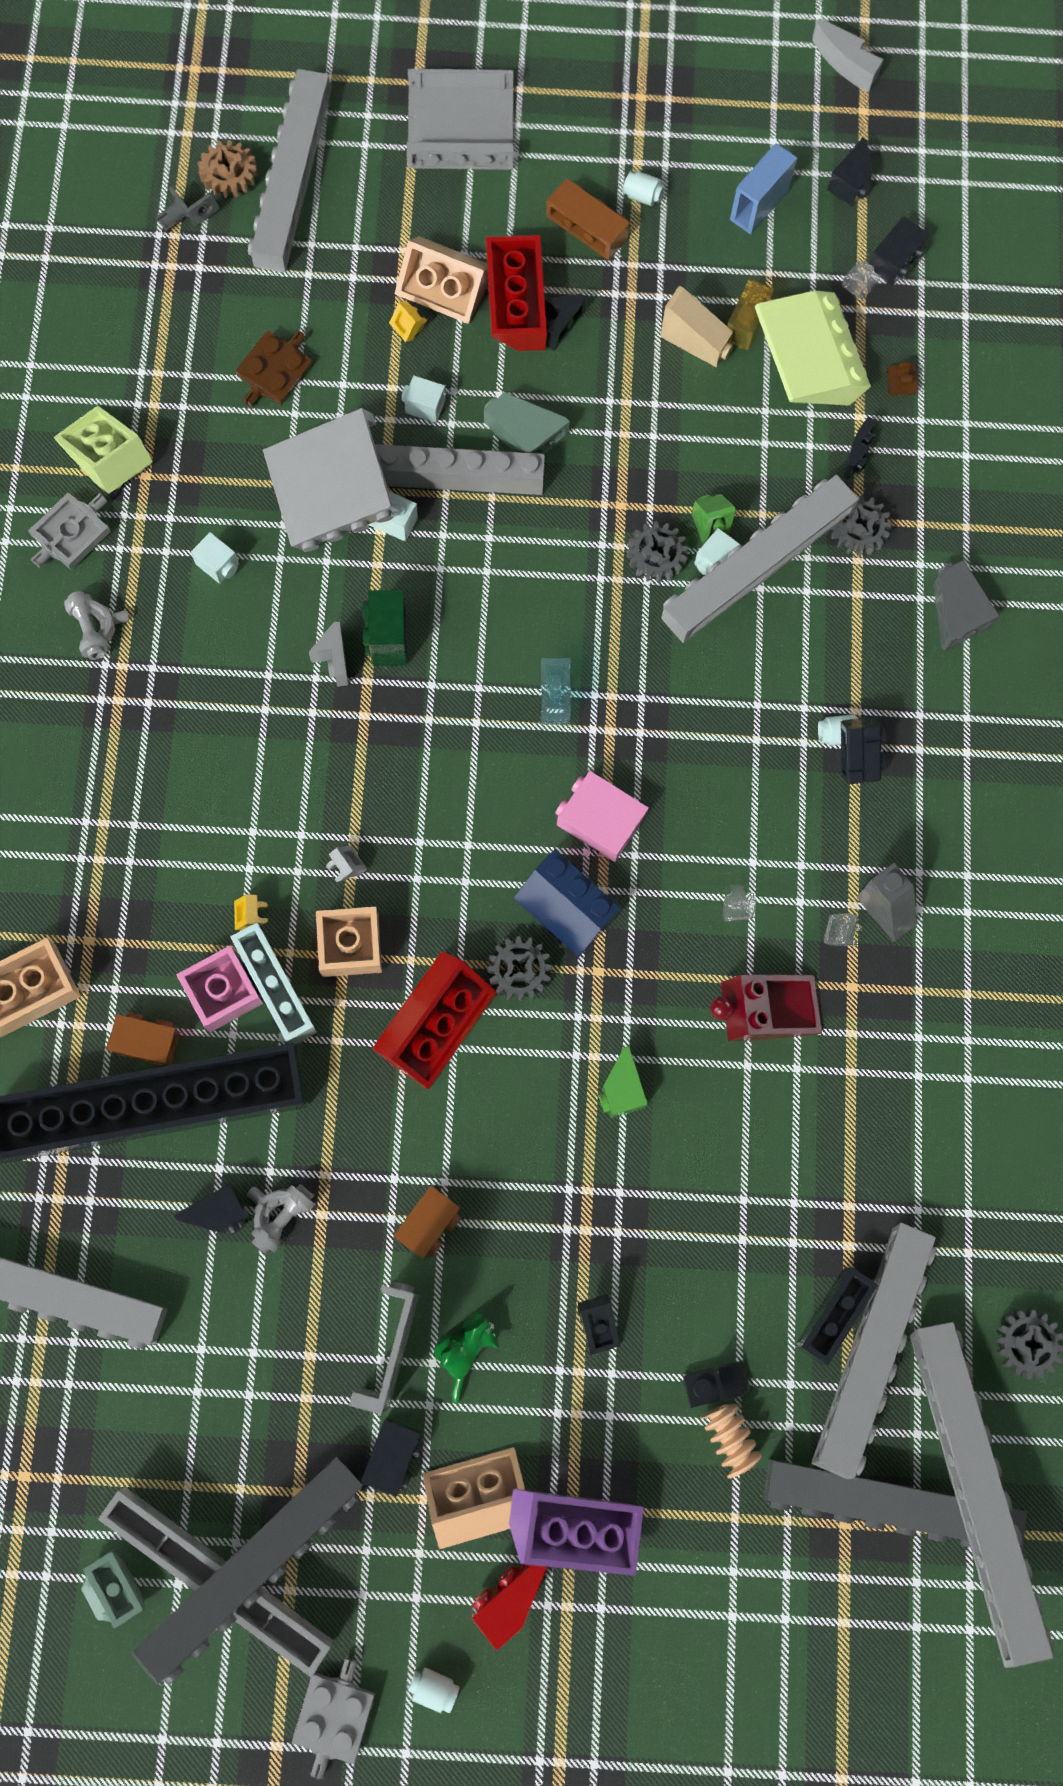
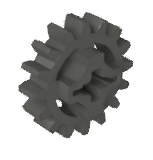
M860 495L854 511L848 515L846 523L843 524L842 520L832 528L834 531L832 532L831 539H839L837 547L840 548L845 545L847 547V554H850L853 549L856 550L857 556H861L863 550H866L868 555H872L874 547L880 550L890 535L889 530L892 523L886 522L890 514L881 512L883 504L873 505L874 498L865 502L863 495ZM875 528H878L877 535L873 537L872 534Z
M654 521L653 528H649L645 523L643 524L642 532L635 530L634 539H629L628 547L630 549L627 550V558L631 559L629 566L630 568L638 567L637 576L643 573L646 574L647 582L650 581L651 577H656L657 583H660L663 576L670 581L672 580L673 572L679 575L682 569L681 566L686 564L688 547L683 546L686 538L685 536L677 537L678 528L672 531L668 530L669 523H665L663 528L659 527L657 521ZM645 542V547L639 552V547ZM675 552V553H676V557H675V559L670 563V557H671V556L673 555V553Z
M517 936L516 943L512 944L507 938L505 939L504 949L498 945L495 947L498 956H489V961L494 966L487 967V973L495 975L489 979L491 985L499 984L496 990L498 995L506 991L507 1000L510 1001L513 995H517L518 1001L522 1002L523 995H528L533 1000L535 990L540 993L544 992V987L541 983L550 982V977L545 973L552 971V965L545 964L550 958L549 954H540L543 945L539 944L534 948L532 946V938H529L525 944L522 943L521 937ZM525 951L526 953L515 955L513 952ZM536 960L540 968L538 977L532 971V966ZM501 962L507 967V973L503 978L499 971ZM514 965L518 967L525 965V974L522 972L514 974ZM515 984H525L527 987L516 988L513 986Z
M1022 1310L1015 1311L1016 1319L1012 1316H1006L1004 1319L1008 1325L997 1327L1002 1333V1337L994 1338V1342L1001 1344V1349L995 1351L996 1355L1005 1356L1001 1365L1003 1367L1013 1366L1011 1374L1018 1376L1023 1371V1378L1030 1380L1033 1373L1037 1379H1043V1370L1047 1373H1054L1055 1369L1052 1363L1062 1364L1063 1361L1057 1356L1058 1352L1063 1351V1346L1058 1345V1340L1063 1338V1334H1055L1054 1332L1058 1324L1056 1322L1047 1324L1048 1315L1040 1314L1037 1317L1036 1310H1028L1026 1315ZM1023 1324V1326H1021L1020 1332L1015 1336H1012L1015 1329ZM1041 1329L1045 1333L1048 1341L1041 1334ZM1025 1341L1034 1342V1348L1025 1347ZM1011 1348L1018 1354L1019 1360L1015 1358ZM1044 1353H1047L1044 1360L1039 1363V1358Z

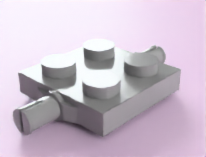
M68 492L28 530L30 535L42 546V549L31 558V561L40 568L50 557H53L72 570L111 532L109 527L96 514L107 503V500L98 493L87 505L78 501Z
M344 1658L340 1677L330 1678L314 1672L310 1679L292 1739V1744L307 1748L316 1754L310 1775L314 1778L317 1775V1779H324L329 1759H339L353 1765L355 1764L376 1693L362 1689L352 1682L358 1661L354 1659L351 1661V1658Z

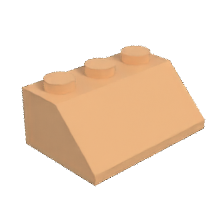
M418 236L408 241L395 295L469 324L487 288V263Z
M514 1447L422 1473L431 1522L440 1549L510 1529L509 1518L513 1489L525 1490Z

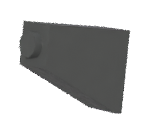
M964 560L955 565L949 563L943 566L938 571L939 575L933 583L940 641L944 651L991 628L999 618V614Z
M895 863L874 877L856 897L893 942H896L917 925L914 886Z

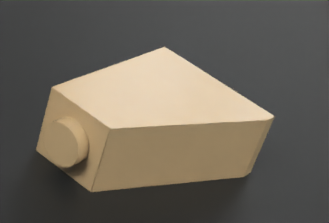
M679 286L665 306L660 337L714 367H717L721 359L726 360L733 349V344H731L733 332L686 289Z

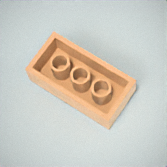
M45 938L0 961V1038L81 997L57 946L49 938Z

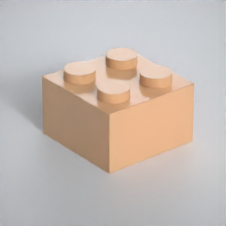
M376 907L316 911L319 971L322 977L382 973L379 916Z

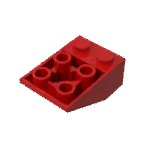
M521 1564L516 1569L512 1565L498 1577L500 1581L494 1589L490 1590L489 1587H486L473 1599L471 1618L496 1651L523 1628L547 1566Z

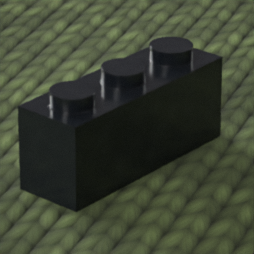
M853 1267L844 1268L795 1347L820 1365L828 1366L878 1285Z

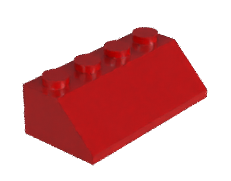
M540 235L486 237L492 338L517 351L545 350L547 329Z
M441 952L372 1049L395 1068L429 1090L494 998L496 991L462 960Z

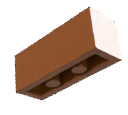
M566 178L547 199L546 217L608 261L628 240L630 222L622 214L616 213L607 207L602 200L594 198L587 193L581 185L574 184Z

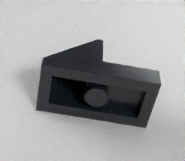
M575 294L545 299V315L551 319L546 326V346L555 351L585 312V295Z
M608 1294L579 1302L578 1313L590 1354L593 1355L620 1347Z
M743 1361L682 1376L690 1408L721 1400L727 1401L751 1392Z

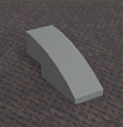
M818 18L812 41L819 52L843 77L869 93L878 78L883 59L863 50L865 40Z

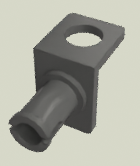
M170 186L168 189L174 197V203L155 217L165 231L183 217L189 218L194 226L197 227L218 211L219 206L212 194L207 193L188 208L173 187ZM210 204L205 212L199 213L203 205Z

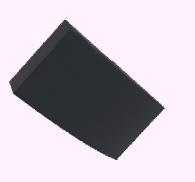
M870 416L865 419L859 428L848 453L844 468V478L847 480L855 472L859 474L868 463L866 459L869 451L868 446L876 436L873 431L877 424V421Z

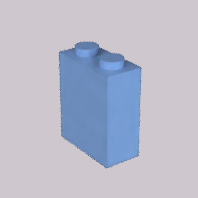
M775 143L737 186L730 220L749 234L756 230L789 192L797 157L791 151Z

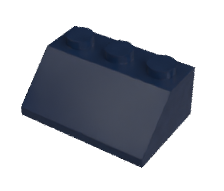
M556 849L533 871L514 897L515 901L578 958L618 917L621 909Z

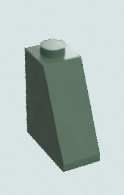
M505 392L498 398L494 397L489 400L484 408V423L512 452L545 454L569 434L570 421L566 417Z

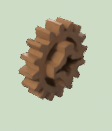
M228 140L227 145L224 146L221 141H217V148L209 145V154L201 153L202 161L198 162L201 182H204L206 190L212 188L215 196L223 192L224 198H227L229 193L232 192L235 197H238L239 190L245 193L248 192L247 184L254 185L253 177L257 176L255 157L251 156L250 149L246 148L243 150L242 143L240 142L233 146L231 140Z

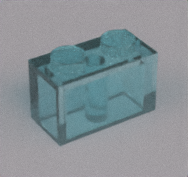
M541 658V725H569L570 658Z

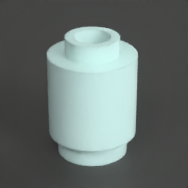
M639 171L636 173L629 172L624 183L623 193L627 194L630 199L654 206L656 202L659 203L661 201L665 187L662 186V180Z
M855 715L826 717L825 720L819 721L818 736L820 743H827L828 746L841 745L840 721L856 719Z
M424 1667L421 1673L415 1671L408 1691L413 1693L412 1701L439 1713L442 1710L450 1713L456 1700L459 1686L453 1684V1679Z

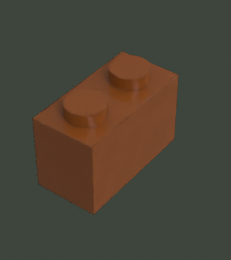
M127 1012L126 1016L116 1014L106 1050L114 1055L160 1066L172 1065L181 1034L176 1028H173L174 1023L162 1019H156L155 1023L144 1021L145 1016L132 1012Z
M430 1186L393 1237L423 1260L427 1255L433 1258L443 1245V1242L439 1240L446 1230L452 1232L462 1219L458 1215L461 1208Z

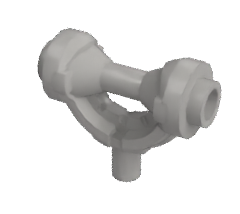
M82 591L71 593L64 602L67 613L79 620L83 638L80 641L79 650L82 656L90 660L100 659L105 656V652L109 650L108 642L115 632L114 625L129 621L127 611L123 610L110 614L108 607L93 601L90 594ZM90 615L95 616L100 622L98 633L93 628Z
M301 1184L297 1188L291 1185L288 1189L276 1190L266 1195L256 1187H252L247 1193V1197L257 1204L254 1209L255 1229L251 1233L255 1239L252 1243L265 1254L269 1250L275 1253L281 1244L282 1229L293 1216L302 1212L306 1213L313 1208L315 1204L311 1199L315 1195ZM285 1204V1208L273 1222L269 1223L273 1209Z

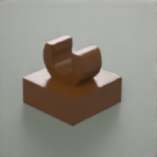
M911 362L899 363L898 366H888L886 377L889 396L916 395L918 382L915 365H911Z

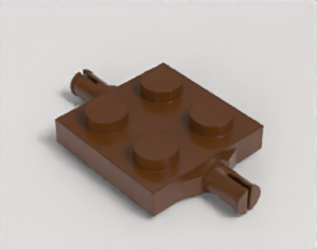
M267 330L235 370L236 376L248 383L251 388L242 399L246 405L248 404L249 407H252L256 400L262 396L272 399L281 406L313 366V360L298 350L300 344L306 339L303 332L300 333V330H296L292 338L286 341Z

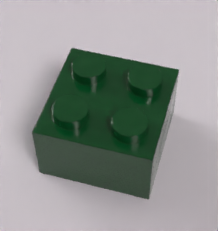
M368 590V601H363V617L365 618L363 644L365 645L366 656H371L372 666H407L406 608L403 590Z

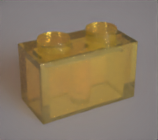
M749 278L727 324V327L733 332L732 344L749 350L761 326L755 306L758 303L771 301L774 288Z

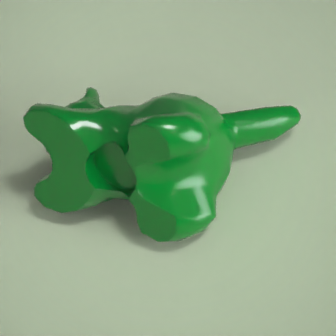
M480 1311L472 1314L464 1322L458 1336L444 1335L437 1341L434 1348L435 1358L440 1361L442 1368H445L448 1374L454 1378L451 1396L452 1402L456 1405L460 1402L465 1376L472 1368L475 1358L481 1349L488 1346L499 1348L494 1325L486 1318L482 1319L483 1315Z

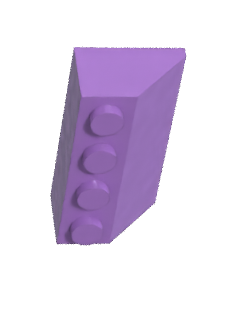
M513 1489L509 1526L520 1563L636 1576L644 1507L622 1502Z

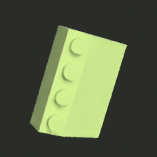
M811 291L758 303L755 306L790 402L851 405L871 387L866 370L857 352V347L850 334L848 323L844 318L839 300L834 292Z

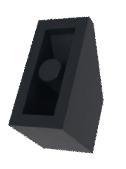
M862 137L835 168L827 187L829 192L852 207L859 199H865L872 187L869 183L873 170L868 143L865 138Z
M227 1184L174 1214L176 1221L222 1234L228 1232L229 1235H233L245 1228L244 1222L250 1219L237 1191L231 1184Z

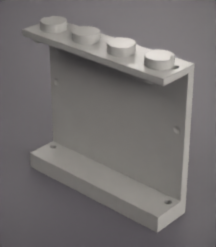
M408 69V168L513 170V70Z
M360 408L263 449L291 547L301 549L303 552L313 551L319 548V544L322 542L341 540L344 538L343 534L364 531L369 527L368 524L375 521H389L393 519V514L402 511L400 506L391 502L369 428L376 425L374 415L371 412Z
M391 1281L389 1287L381 1286V1293L405 1299L381 1392L362 1387L352 1392L349 1406L378 1414H383L390 1407L419 1295L413 1294L414 1288L412 1286Z

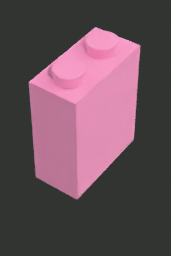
M589 771L585 778L580 776L571 790L574 794L570 800L564 799L556 811L558 815L557 826L613 862H616L645 819L649 808L592 771Z

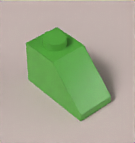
M722 494L715 496L705 495L694 502L692 517L702 543H705L718 528L729 536L736 510L734 505Z
M629 1046L623 1048L602 1088L603 1094L599 1095L602 1110L604 1113L609 1112L610 1118L644 1109L648 1105Z

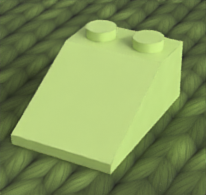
M96 406L54 436L58 444L93 482L108 494L119 489L124 482L135 474L141 473L146 466L153 462L140 437L99 406Z

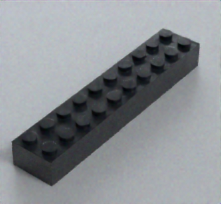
M294 1043L0 1096V1163H9L307 1108L297 1047Z

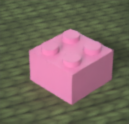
M231 945L176 974L203 1026L209 1033L263 1004Z

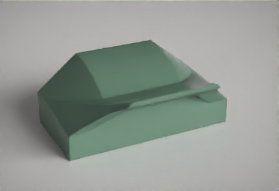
M115 1550L83 1569L86 1579L81 1590L98 1621H109L115 1629L146 1608L135 1580L125 1562Z

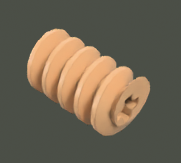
M735 1403L721 1405L700 1417V1419L710 1418L711 1420L705 1427L706 1431L716 1430L717 1432L710 1441L711 1443H722L716 1454H727L728 1457L722 1462V1467H733V1470L727 1475L728 1478L736 1477L750 1470L762 1457L758 1451L750 1452L756 1446V1442L753 1439L745 1440L750 1434V1430L747 1427L739 1428L745 1419L741 1415L733 1416L739 1410L738 1404Z

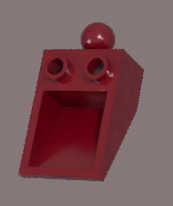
M739 975L721 982L722 996L716 997L710 1004L712 1016L717 1020L726 1021L728 1041H757L822 1034L814 975Z

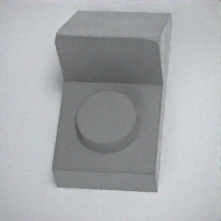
M339 621L334 622L309 651L312 663L328 661L329 676L335 677L337 687L349 685L343 636Z

